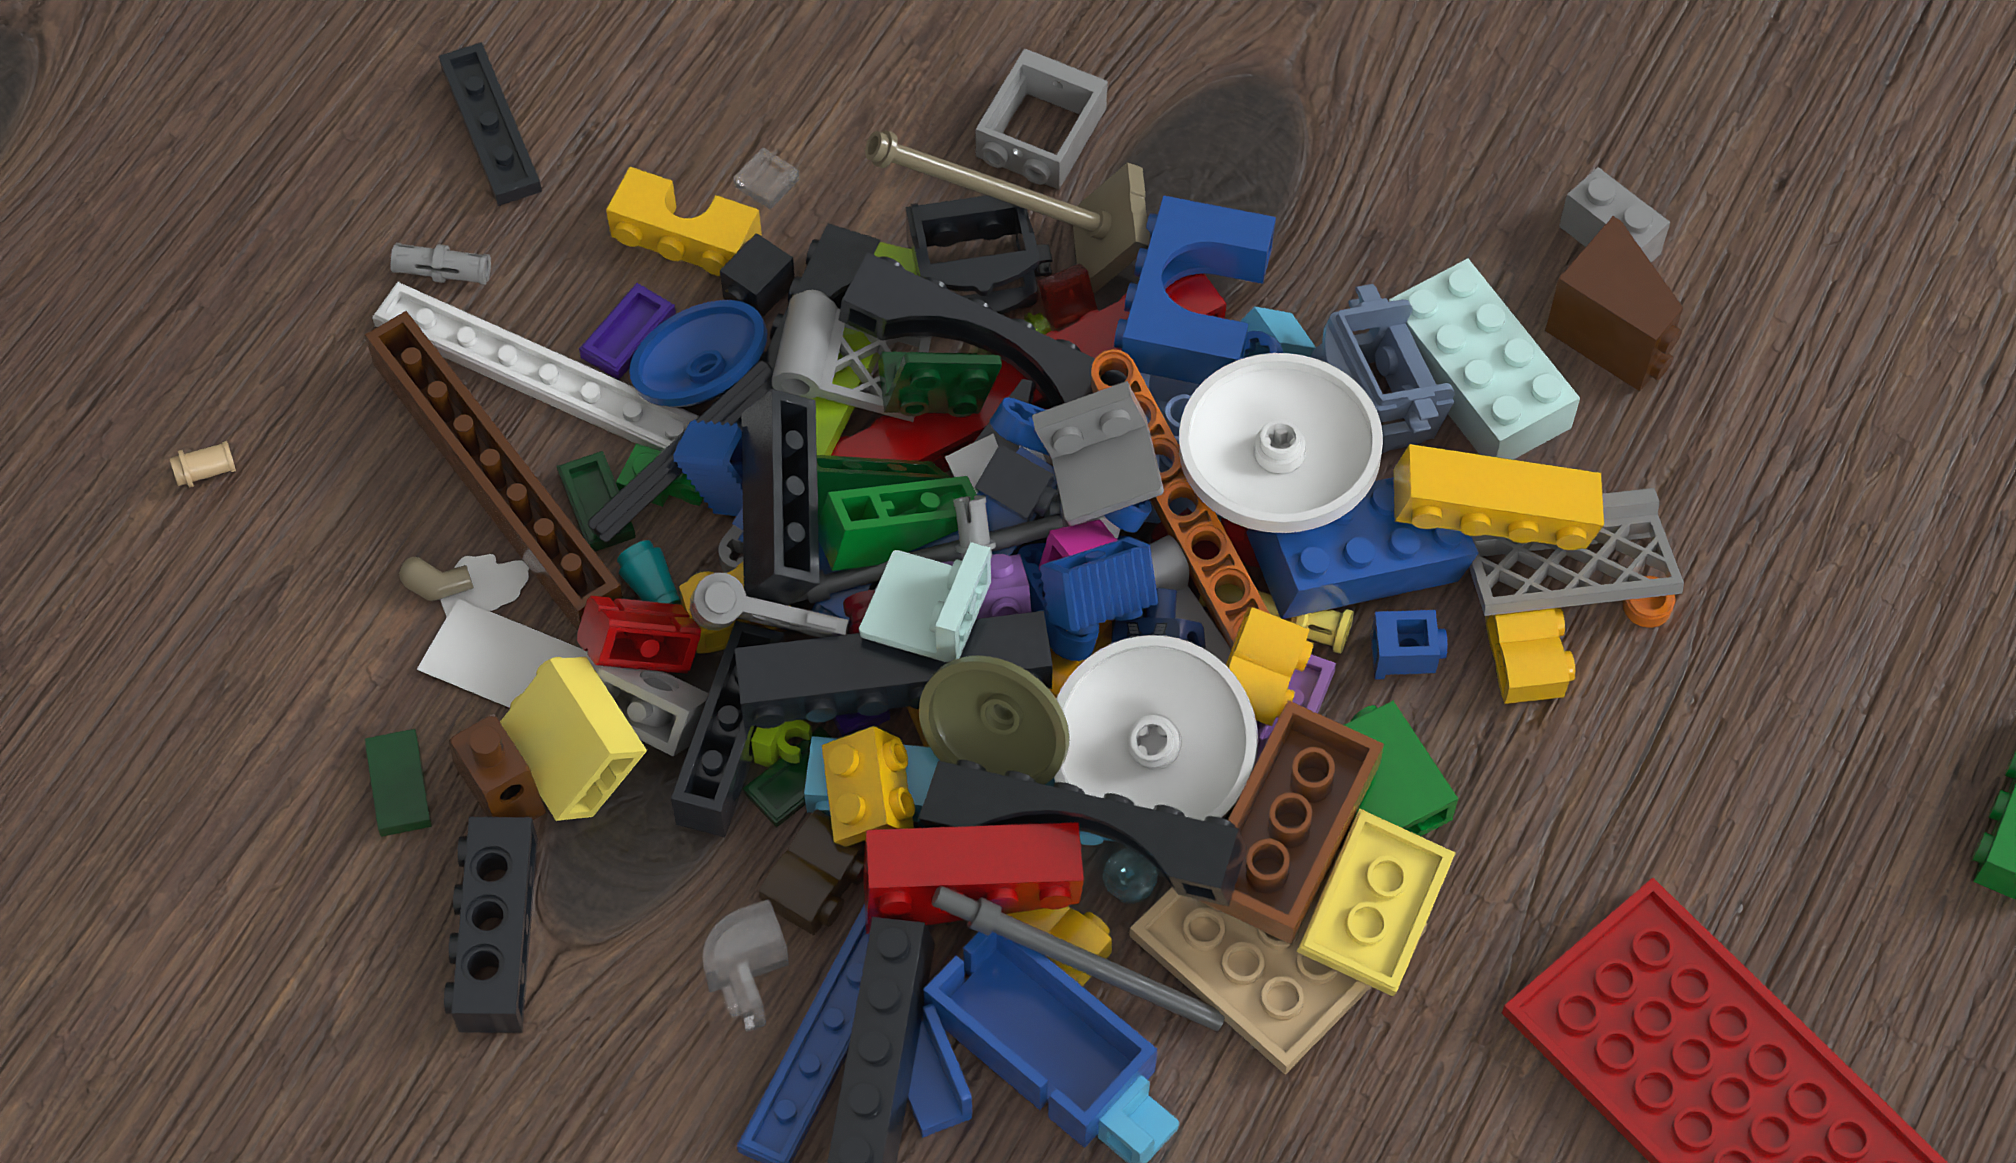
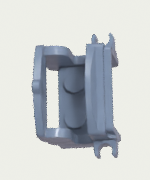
M1374 284L1355 287L1359 299L1349 300V309L1340 310L1330 315L1323 330L1322 344L1315 348L1310 357L1338 368L1355 380L1372 400L1381 422L1405 419L1402 422L1381 425L1383 432L1382 454L1389 450L1408 447L1409 444L1417 445L1426 440L1434 439L1454 404L1452 398L1455 392L1449 383L1436 385L1406 325L1413 310L1410 302L1406 299L1388 302L1387 298L1381 299ZM1370 329L1364 334L1353 335L1352 333L1353 331ZM1376 362L1378 371L1381 375L1385 376L1392 393L1382 394L1368 365L1369 363Z

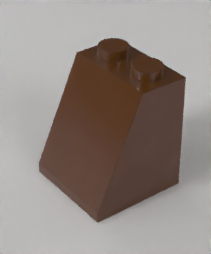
M1612 216L1559 277L1545 331L1640 392L1652 377L1658 381L1670 367L1674 356L1669 354V352L1676 345L1682 334V330L1677 326L1683 307L1622 221Z

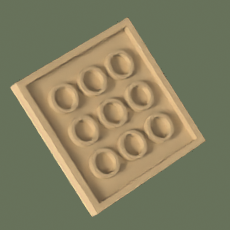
M1338 849L1292 945L1203 902L1180 896L1172 887L1130 927L1129 936L1204 1003L1217 1009L1225 1017V1022L1284 1074L1371 988V986L1296 952L1340 849ZM1426 923L1425 926H1424V929H1423V931H1422L1421 936H1422V935L1425 933V931H1426V928H1427V925H1428L1427 923Z

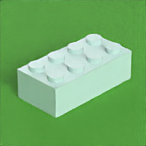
M1468 258L1389 299V302L1403 299L1410 302L1413 310L1406 325L1436 385L1443 383L1451 384L1455 394L1452 398L1454 404L1448 415L1480 455L1514 460L1572 428L1580 397Z

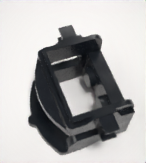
M987 195L923 205L914 203L910 204L909 207H905L908 249H912L916 275L922 278H935L944 283L948 290L975 291L977 294L963 295V297L967 299H980L987 303L993 311L1001 315L1018 308L1030 307L1037 302V283L1035 277L1052 274L1050 262L1053 260L1049 244L1037 245L1027 209ZM1007 235L1012 237L1014 252L930 264L927 247H948L955 243L980 239L996 240ZM1020 279L1021 287L992 291L993 288L1001 287Z

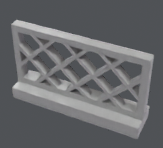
M1655 488L1602 494L1604 526L1590 543L1604 544L1597 553L1587 549L1564 550L1557 545L1539 542L1516 543L1509 538L1491 535L1472 536L1479 554L1469 566L1484 616L1682 594L1684 582L1658 516L1659 499ZM1650 537L1652 539L1646 548L1629 541ZM1544 549L1555 550L1548 559L1531 552ZM1614 550H1617L1635 560L1626 568L1607 558ZM1499 554L1507 555L1498 565L1482 557ZM1567 555L1586 565L1577 574L1558 564ZM1519 561L1537 571L1529 579H1526L1509 569ZM1647 564L1664 572L1666 578L1649 579L1638 574V572ZM1596 570H1599L1617 580L1613 584L1600 585L1589 578ZM1548 575L1567 584V586L1561 590L1551 591L1539 584ZM1500 581L1518 591L1514 595L1493 597L1491 588Z

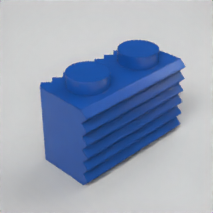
M694 419L689 422L682 439L677 444L674 462L678 463V468H682L683 474H687V479L691 480V485H695L696 491L700 493V497H704V502L708 503V508H713V514L737 516L743 507L742 430L737 423L732 426L728 422L722 425L720 421L714 424L711 420L706 424L704 420L698 423Z
M1130 537L1042 564L1039 568L1043 574L1041 580L1044 583V599L1047 602L1045 608L1049 613L1047 618L1051 624L1068 630L1072 635L1093 633L1099 629V623H1104L1106 620L1125 621L1138 618L1143 614L1142 608L1158 604L1150 544Z

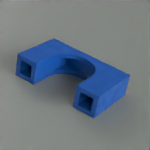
M1163 196L1158 214L1150 213L1146 228L1150 232V244L1148 249H1139L1134 275L1140 277L1138 284L1130 283L1128 286L1124 311L1130 313L1128 320L1119 319L1114 347L1120 348L1123 352L1127 353L1136 364L1140 373L1200 385L1217 370L1243 359L1249 323L1189 311L1175 303L1165 290L1173 282L1195 274H1213L1263 284L1272 251L1276 217Z

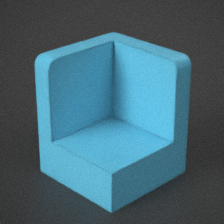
M1142 1075L1135 1080L1099 1119L1098 1138L1127 1163H1148L1179 1127V1121L1149 1096L1150 1081Z

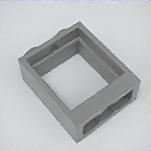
M1024 48L976 128V157L983 159L993 167H1003L1021 174L1033 183L1046 184L1059 190L1106 110L1108 81ZM1026 94L1080 115L1057 155L1003 134Z

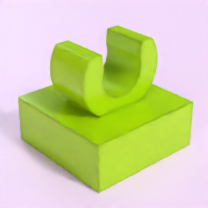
M803 720L784 722L775 728L764 729L757 727L751 739L754 762L770 767L781 756L782 759L789 763H800L802 758L801 749L789 745L787 741L792 737L810 740L812 736L811 726Z

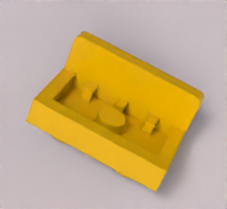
M872 726L822 745L835 843L846 847L864 841L866 830L914 828L912 817L915 813V804L908 790L906 775L908 755L900 738Z

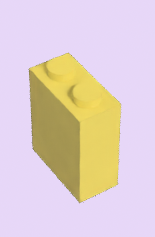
M554 657L545 661L539 666L535 678L525 691L511 702L510 710L500 721L530 768L538 792L556 821L593 817L647 752L587 657Z

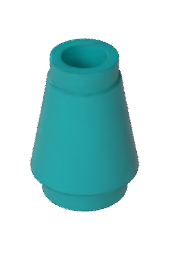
M644 540L630 546L618 556L617 563L620 566L618 574L642 601L681 604V599L678 596L660 547H654L650 540Z

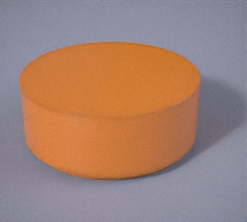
M1645 576V577H1647V578H1649V579H1657V578H1658V577H1655V576ZM1675 594L1623 600V610L1626 616L1639 626L1647 628L1658 627L1670 618L1675 605Z

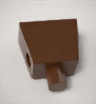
M495 715L484 718L449 739L453 763L487 817H532V820H535L546 813L530 768ZM510 786L512 791L517 793L510 799H500L502 792Z

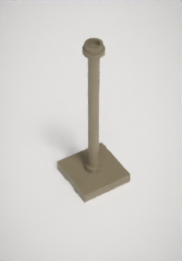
M887 130L873 132L866 143L865 156L868 160L872 161L874 166L886 168L892 162L1073 225L1080 289L1092 293L1097 292L1137 259L1140 248L1148 249L1151 239L1150 232L1146 228L1148 217L1146 214V195L1142 167L1127 162L1081 203L1075 206L898 144L896 134Z

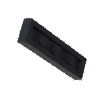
M482 42L439 55L441 69L497 205L501 206L542 192L540 180Z

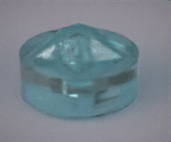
M1129 848L1120 850L1111 856L1103 870V882L1106 889L1123 903L1131 904L1144 900L1152 893L1158 880L1157 869L1144 857Z

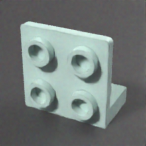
M970 542L963 561L956 559L953 565L899 550L893 551L859 627L860 636L864 639L947 663L960 658L991 584L990 547Z

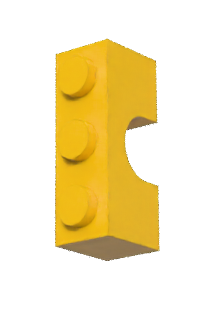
M629 167L606 209L610 235L622 244L631 247L640 246L658 252L671 261L682 260L700 266L708 273L720 276V270L756 233L762 236L759 209L715 195L707 211L700 216L694 218L675 216L673 213L677 207L673 181L633 167Z

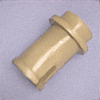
M227 441L184 454L183 450H179V456L170 458L178 486L188 484L189 488L194 487V481L229 471H236Z

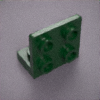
M882 352L878 360L884 413H901L910 417L920 416L925 413H949L954 417L980 414L1002 367L1001 356L977 355V353Z

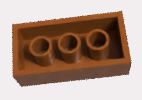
M1288 700L1228 819L1240 830L1247 847L1230 905L1227 907L1202 900L1198 901L1292 945L1381 763L1384 744Z

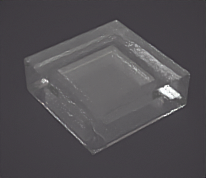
M764 147L733 177L734 186L770 210L800 180L798 169Z

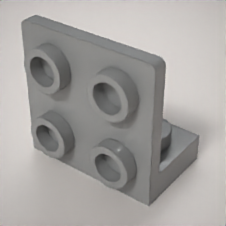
M1128 381L1032 415L1035 431L1052 459L1064 517L1070 526L1163 494L1164 488L1147 418Z

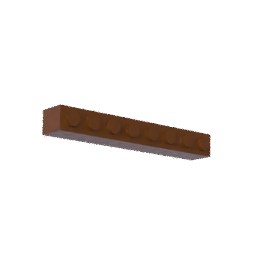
M405 311L365 334L375 368L578 631L586 602L590 595L610 597L612 601L616 598L623 599L621 586L409 313Z

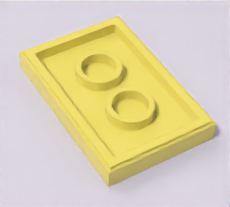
M1359 808L1296 952L1394 996L1400 986L1455 852Z

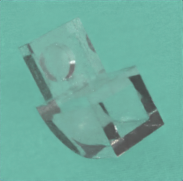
M769 899L736 910L721 919L709 933L703 950V965L709 993L721 989L730 1017L733 1018L740 1015L746 1032L766 1026L764 1007L753 977L789 965L787 946Z

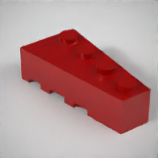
M1079 823L866 830L863 873L866 934H870L873 917L924 922L926 925L964 920L931 905L933 895L940 885L975 901L981 897L1001 906V912L1004 914L1045 908L1055 910L1073 904H1080L1084 876Z

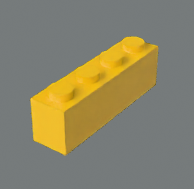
M1409 444L1393 469L1395 522L1413 524L1420 529H1433L1437 527L1458 530L1468 536L1491 535L1509 538L1516 543L1539 542L1557 545L1564 550L1586 549L1604 526L1601 473Z

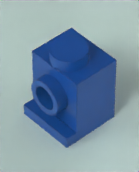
M1436 610L1375 612L1370 634L1374 679H1385V675L1436 673L1439 659H1446L1447 634L1445 629L1437 628Z

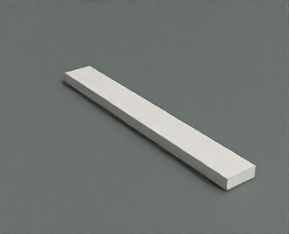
M399 282L395 284L372 317L375 327H379L407 311L442 357L635 444L638 443L663 451L687 428L689 422L699 417L680 407H667L650 403L644 400L633 386Z

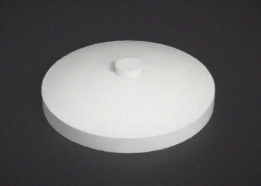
M1270 353L1250 356L1230 363L1214 372L1201 383L1190 397L1181 417L1179 428L1180 462L1184 475L1195 494L1203 503L1223 518L1258 531L1272 533L1301 532L1324 526L1339 519L1358 505L1366 496L1377 477L1381 462L1383 432L1378 412L1372 400L1363 388L1346 373L1312 357L1289 353Z
M1149 635L1132 637L1112 643L1098 650L1081 663L1069 676L1056 698L1066 717L1070 739L1068 754L1054 779L1055 782L1073 784L1081 788L1085 794L1103 798L1106 793H1114L1127 797L1135 805L1154 809L1155 805L1161 804L1174 807L1182 811L1185 817L1204 821L1206 816H1216L1224 819L1234 809L1255 767L1258 753V730L1255 714L1244 688L1222 661L1204 648L1191 642L1168 636Z

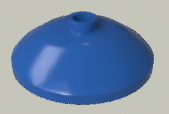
M711 301L685 309L657 326L638 346L630 364L629 374L631 382L637 393L644 400L655 405L688 407L715 399L737 383L759 361L767 343L766 325L754 307L740 301Z

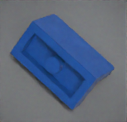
M933 1003L922 1007L923 1021L921 1022L907 1101L922 1138L972 1119L971 1093Z

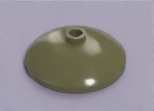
M989 656L958 658L940 667L933 674L922 692L919 704L921 728L931 750L940 761L956 764L958 760H968L980 764L987 772L1004 776L1006 771H1017L1032 777L1036 781L1035 783L1044 785L1052 780L1062 767L1068 754L1070 739L1064 712L1052 692L1038 678L1020 666Z

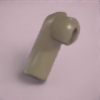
M410 557L402 563L399 572L403 585L428 601H436L474 588L467 565L441 572L419 557Z

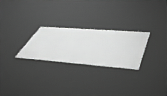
M457 599L417 670L510 708L511 702L522 694L535 678L539 666L551 658L587 657L597 674L603 666L595 665L587 655L588 651Z

